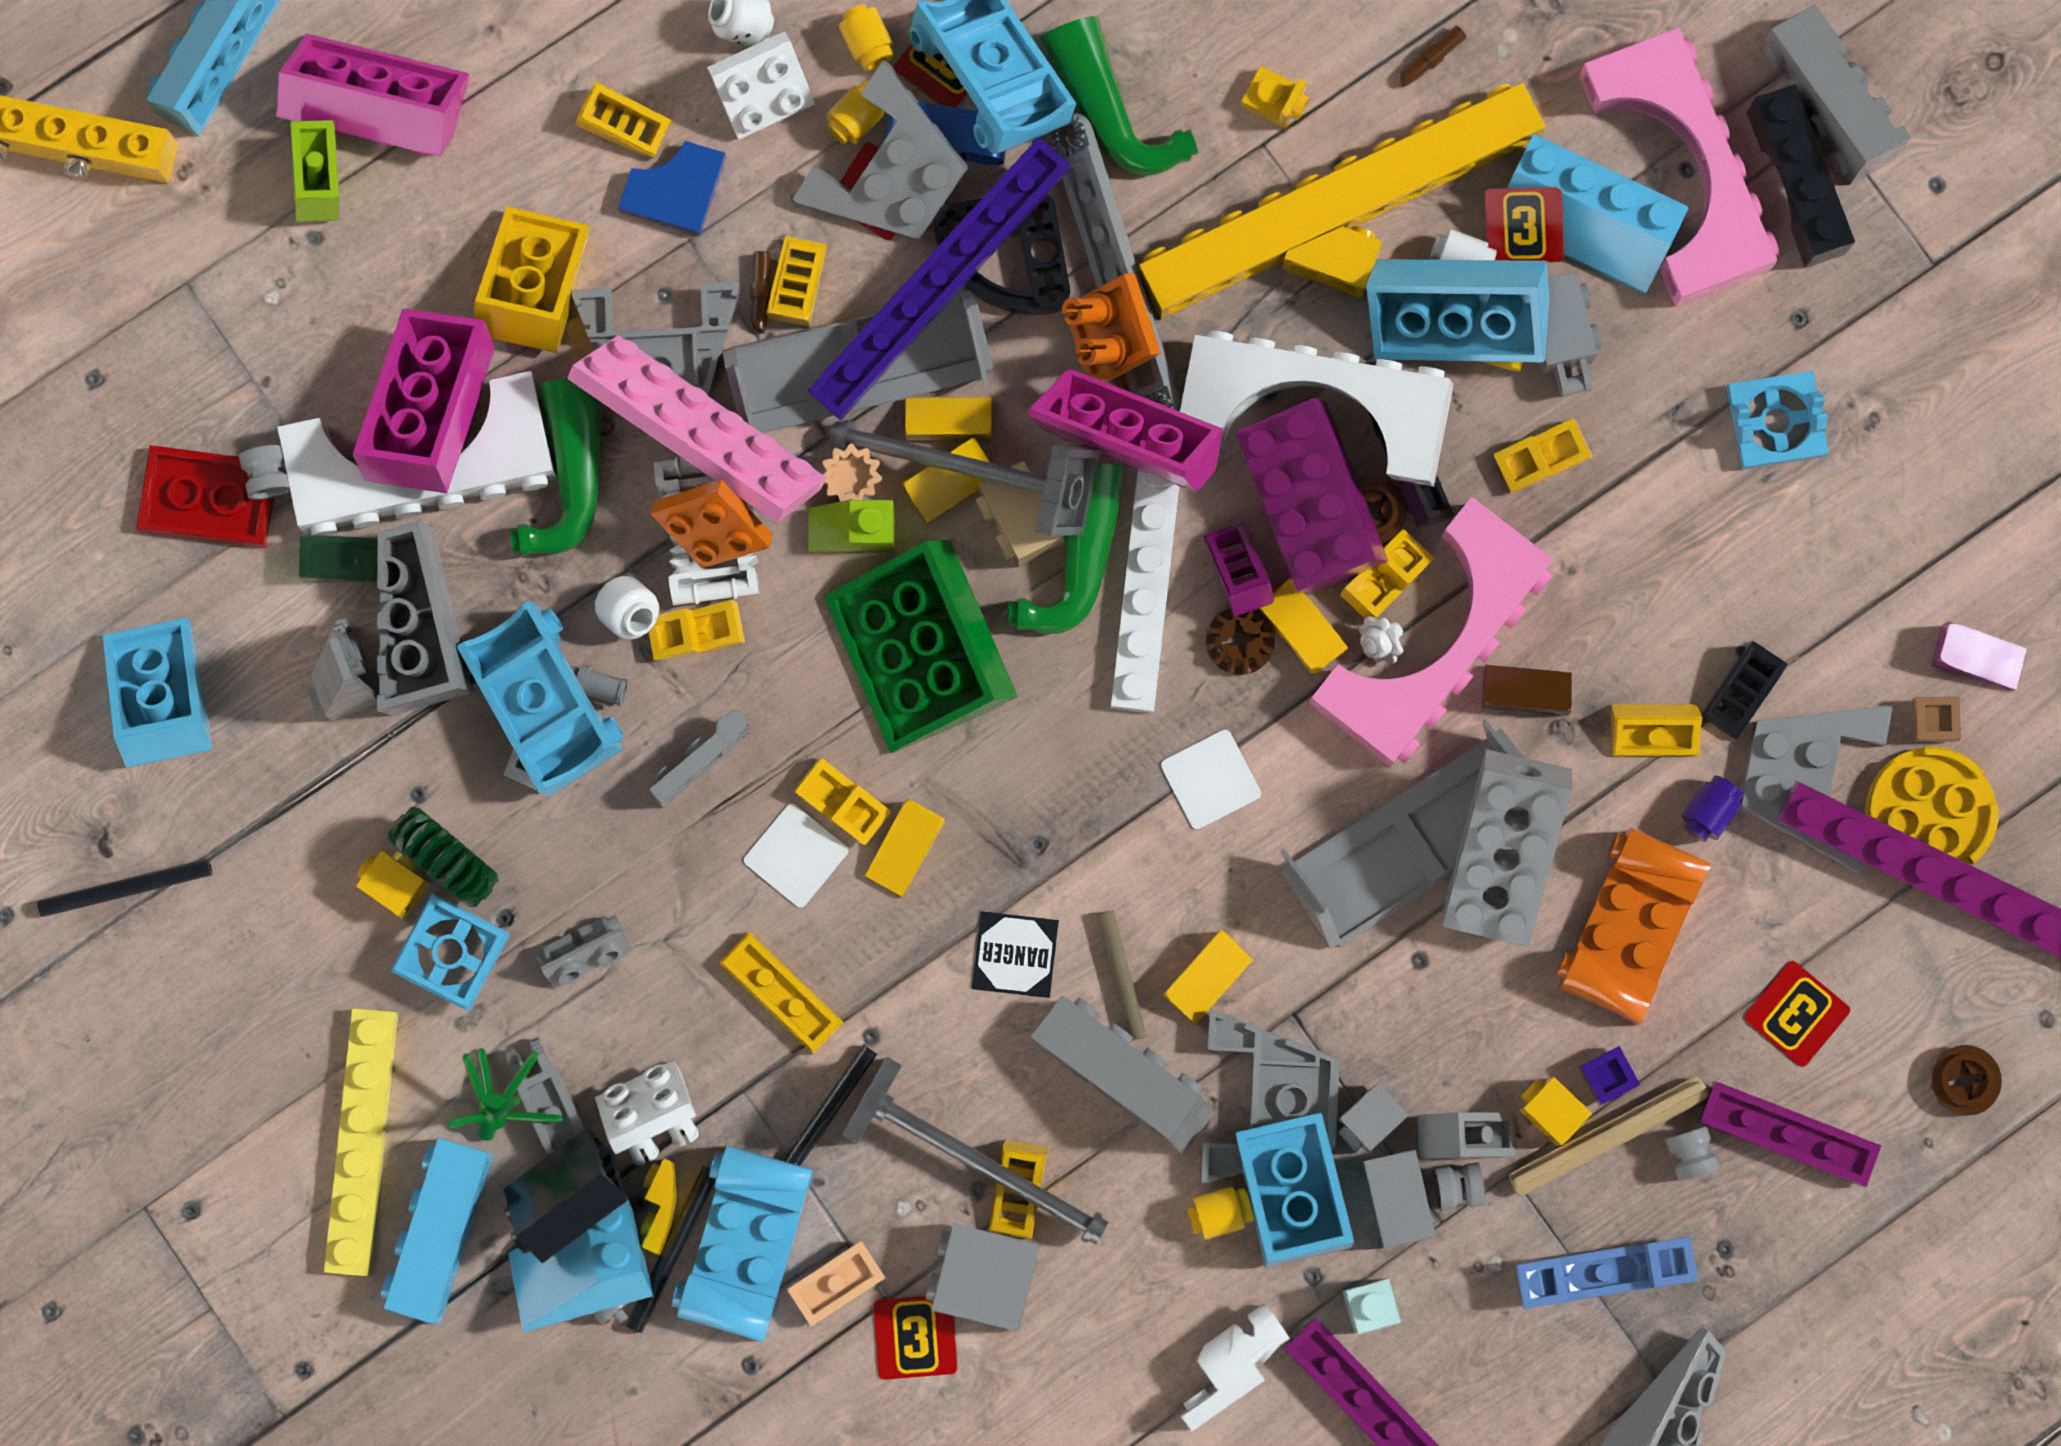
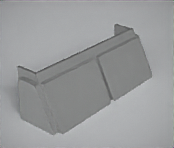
M971 290L959 291L850 412L977 380H982L984 387H988L985 371L993 370L978 303ZM879 311L855 316L845 321L839 320L733 346L730 350L723 351L725 368L737 414L741 416L743 421L761 433L834 416L807 390Z
M1484 719L1482 724L1487 739L1298 860L1293 861L1285 848L1280 850L1287 865L1282 868L1286 881L1330 950L1335 946L1342 948L1434 889L1436 883L1440 880L1451 878L1485 749L1525 758L1502 728L1495 732L1486 719ZM1514 807L1511 809L1519 811L1523 810L1524 808Z

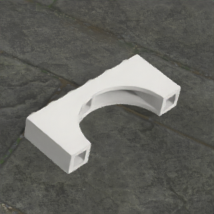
M1208 330L1207 337L1195 335L1180 412L1223 428L1220 449H1224L1227 436L1235 421L1249 406L1259 399L1288 388H1324L1355 400L1372 414L1385 439L1388 459L1386 474L1391 479L1434 487L1454 387L1450 378L1444 377L1445 371L1424 366L1419 367L1418 373L1401 370V363L1384 359H1377L1376 365L1359 363V356L1344 352H1334L1333 358L1316 356L1317 349L1303 345H1292L1291 351L1275 348L1274 341L1251 337L1249 344L1233 341L1234 335L1221 331Z
M532 371L489 380L490 404L486 420L473 442L460 454L447 494L364 481L359 467L338 452L330 437L328 427L321 418L279 426L278 432L298 527L305 534L311 533L312 537L320 538L337 533V527L353 524L354 528H367L379 524V518L396 514L397 519H407L422 514V508L438 505V508L441 510L453 509L464 504L463 499L480 496L481 500H493L505 496L508 489L522 487L524 491H533L547 487L549 480L558 478L538 384Z

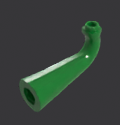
M1097 16L1085 17L1066 23L1042 35L1041 39L1064 85L1076 102L1077 108L1090 121L1095 137L1105 152L1120 167L1134 174L1157 175L1171 169L1178 163L1191 161V156L1199 154L1191 129L1184 132L1182 129L1174 131L1170 138L1160 145H1147L1136 138L1127 115Z
M567 378L546 381L539 385L559 483L562 513L558 521L547 528L538 529L525 523L517 525V528H510L513 554L521 553L522 556L536 553L551 555L569 551L587 536L594 520L600 477L601 402Z
M1098 464L1084 534L1065 536V588L1062 597L1056 603L1049 606H1037L1025 598L1009 601V627H1016V630H1033L1045 634H1059L1078 626L1088 616L1097 599L1111 548L1124 478V465Z

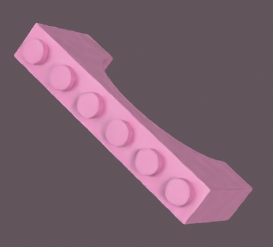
M1680 28L1584 63L1579 74L1595 114L1610 110H1630L1654 117L1671 128L1685 142L1698 164L1705 195L1700 227L1695 237L1685 247L1666 257L1659 267L1675 307L1769 272L1777 262L1776 256L1779 255L1775 237L1770 231L1765 232L1759 218L1762 216L1759 199L1755 193L1749 194L1743 180L1746 177L1743 161L1738 154H1732L1727 142L1730 138L1727 123L1722 115L1716 116L1711 101H1713L1711 85L1706 77L1700 78L1695 66L1697 54L1694 45L1689 38L1684 39Z
M1472 496L1441 536L1461 561L1469 590L1466 620L1455 644L1431 666L1401 678H1368L1357 675L1338 664L1309 701V705L1390 768L1397 759L1405 764L1420 745L1414 739L1424 725L1430 730L1436 725L1447 710L1441 705L1447 695L1452 692L1458 696L1473 678V675L1467 671L1477 658L1482 662L1488 659L1500 643L1494 638L1500 628L1506 625L1511 629L1526 611V608L1520 604L1530 591L1537 596L1553 576L1547 571L1554 561L1550 556Z

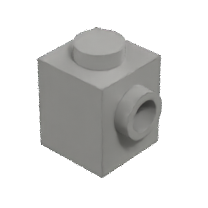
M1378 1082L1337 1119L1343 1126L1338 1133L1354 1151L1362 1147L1366 1152H1370L1409 1114Z

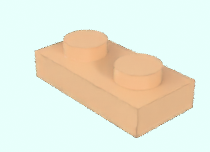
M860 1241L787 1290L810 1327H812L886 1277L863 1241Z

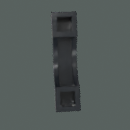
M1796 84L1755 97L1746 113L1760 150L1771 158L1783 182L1790 208L1791 232L1805 268L1846 255L1855 243V239Z

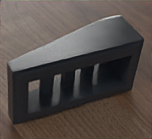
M1751 641L1745 647L1701 713L1702 718L1737 740L1788 664L1758 643ZM1752 659L1769 670L1770 674L1768 677L1748 665L1749 660ZM1740 673L1761 686L1758 692L1737 679ZM1729 689H1733L1751 701L1748 707L1728 695ZM1720 702L1741 715L1738 722L1717 709Z

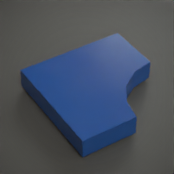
M684 141L678 154L666 164L648 170L631 168L618 207L619 211L701 236L726 160V153Z

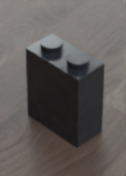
M588 1127L584 1128L503 1189L508 1206L504 1211L514 1229L510 1233L512 1240L524 1254L531 1252L542 1264L628 1201L614 1154Z

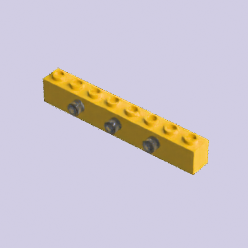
M0 95L1 163L6 161L7 153L10 151L64 162L63 173L78 179H88L90 169L94 168L169 184L179 143L168 129Z

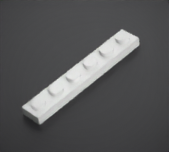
M1140 470L1137 473L1111 709L1154 713L1179 486L1174 482Z

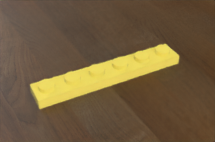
M352 1008L324 1273L371 1276L398 1022L397 1012Z

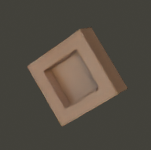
M1960 696L1915 697L1912 699L1914 742H1958L1961 740Z

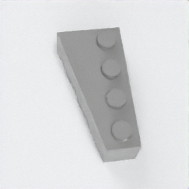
M1813 5L1771 28L1763 41L1765 43V55L1774 68H1780L1787 80L1785 83L1786 87L1796 84L1815 137L1819 141L1823 140L1829 150V161L1836 174L1840 177L1844 176L1848 184L1851 185L1893 162L1911 139V136L1904 126L1896 130L1892 126L1888 118L1891 108L1882 96L1877 99L1871 97L1868 92L1867 75L1859 64L1852 61L1847 63L1843 58L1846 55L1845 45L1817 6Z
M415 521L378 532L377 588L380 589V612H377V629L380 630V656H377V674H379L377 711L393 716L472 694L473 689L467 665L456 647L461 644L434 529L421 521Z
M1062 995L1032 1034V1040L1084 1081H1090L1094 1084L1093 1087L1113 1103L1128 1109V1112L1150 1131L1155 1133L1157 1131L1163 1135L1174 1149L1184 1155L1214 1115L1213 1110L1199 1095L1203 1088L1183 1073L1178 1078L1172 1076L1164 1070L1168 1063L1151 1049L1146 1048L1143 1053L1130 1045L1133 1037L1117 1024L1112 1022L1107 1028L1098 1022L1095 1018L1099 1012L1078 997L1072 1003Z

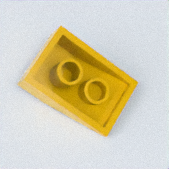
M506 206L474 305V319L485 320L491 338L549 352H558L573 299L572 290H575L590 225Z

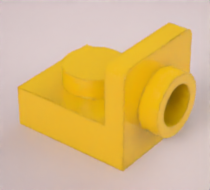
M1261 65L1241 100L1240 106L1286 129L1291 118L1300 119L1309 102L1310 97L1304 95L1307 81L1299 78L1298 82L1295 83Z

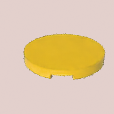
M1942 747L1914 749L1892 759L1874 778L1865 803V814L1970 865L1978 861L1987 851L1994 839L1998 826V804H1996L1993 790L1984 776V771L1965 755Z

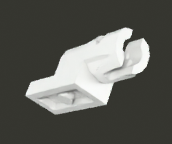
M1265 1303L1247 1315L1248 1321L1252 1325L1253 1333L1251 1336L1244 1334L1242 1328L1233 1324L1211 1341L1204 1344L1196 1361L1216 1390L1209 1395L1204 1388L1183 1403L1187 1411L1180 1416L1191 1432L1265 1381L1254 1364L1258 1361L1263 1364L1281 1344L1290 1339Z

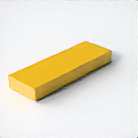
M750 932L719 962L725 970L813 1054L844 1024L830 1008Z

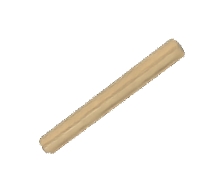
M1693 1077L1511 1172L1508 1177L1512 1188L1519 1196H1524L1706 1101L1709 1094L1705 1084L1699 1077Z

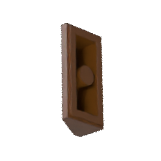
M1485 664L1481 708L1568 716L1571 713V672Z

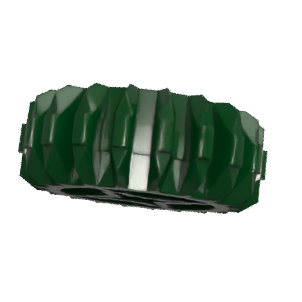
M411 807L396 820L395 826L388 833L392 844L465 905L477 907L483 899L485 900L491 894L492 888L499 881L497 873L422 809Z

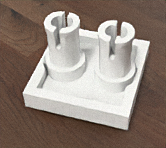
M785 31L771 38L763 39L764 41L737 54L727 56L724 60L720 59L715 64L707 67L738 140L815 104L791 41Z
M675 1060L664 1065L652 1066L643 1075L624 1084L612 1085L603 1094L595 1097L607 1139L615 1155L628 1149L635 1165L646 1164L642 1155V1148L650 1162L658 1156L659 1149L651 1138L668 1130L673 1144L680 1147L686 1145L682 1136V1129L690 1143L699 1135V1130L691 1119L696 1117V1113L683 1076Z

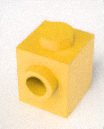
M381 850L377 857L371 855L363 863L357 873V876L361 879L356 887L405 920L428 889L430 883L414 873L418 865L405 855L396 851L391 857Z

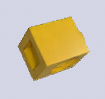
M1555 1077L1549 1078L1545 1083L1538 1078L1521 1095V1098L1526 1103L1519 1111L1556 1147L1563 1146L1592 1115Z

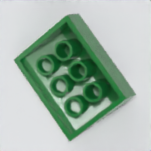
M951 540L925 541L823 596L890 753H895L977 718L1018 697Z

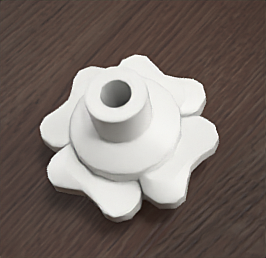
M1368 616L1364 620V624L1359 627L1361 634L1360 644L1363 647V652L1367 657L1373 658L1375 662L1386 661L1394 664L1397 661V656L1403 653V648L1399 642L1403 630L1398 623H1389L1386 618L1375 619L1372 616Z

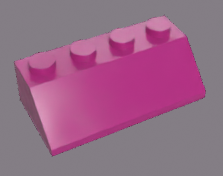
M306 33L279 71L276 117L291 121L334 120L335 133L338 135H353L373 140L379 145H394L414 150L417 154L423 156L435 155L441 157L453 138L469 81V73Z
M1068 368L1029 409V417L1042 430L1059 436L1065 441L1099 449L1102 456L1114 458L1134 466L1142 472L1151 473L1174 482L1182 488H1189L1198 492L1216 471L1223 428L1071 368Z

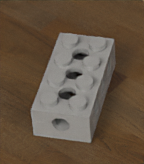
M1485 749L1444 902L1442 927L1529 947L1572 792V769ZM1521 807V808H1524V809L1517 811V810H1513V809H1511V808ZM1502 847H1511L1513 849L1506 850L1502 849ZM1492 886H1500L1502 888H1492Z

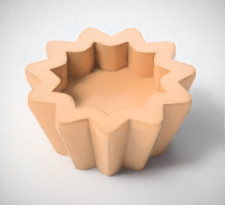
M849 444L845 451L834 448L833 459L823 461V466L826 469V472L823 474L826 477L824 483L828 484L827 495H838L840 502L851 499L863 500L864 495L874 496L876 493L874 485L882 481L881 475L876 472L880 461L870 459L868 448L858 451L853 444Z

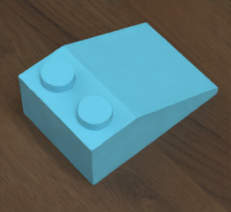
M186 617L104 634L103 644L113 736L126 768L213 750L208 711L189 618Z
M1322 1112L1235 1133L1265 1268L1352 1247L1354 1239Z
M629 1201L622 1204L543 1264L531 1252L524 1254L518 1247L508 1253L521 1326L524 1332L653 1296L643 1247H641L642 1240L639 1235L638 1221Z

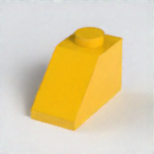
M1342 226L1288 250L1282 269L1362 299L1383 241L1376 239V234L1366 228L1352 226L1351 229Z

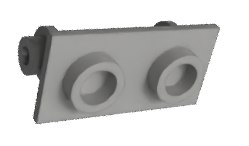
M615 915L608 919L606 916H603L578 929L584 942L576 946L571 934H568L542 947L543 952L536 956L542 966L540 967L554 989L561 985L572 984L578 981L583 974L601 965L612 964L623 954L632 950L631 945L622 933L623 930Z

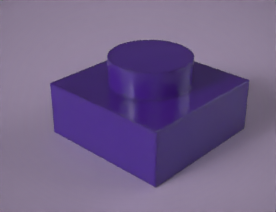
M1620 1046L1579 1066L1599 1106L1640 1085Z

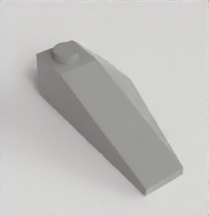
M346 617L336 620L311 673L315 687L308 689L316 712L321 713L324 711L325 716L332 721L377 705L378 695L353 624Z
M1700 1328L1607 1432L1601 1446H1701L1704 1432L1699 1431L1703 1408L1713 1403L1727 1351L1708 1330Z

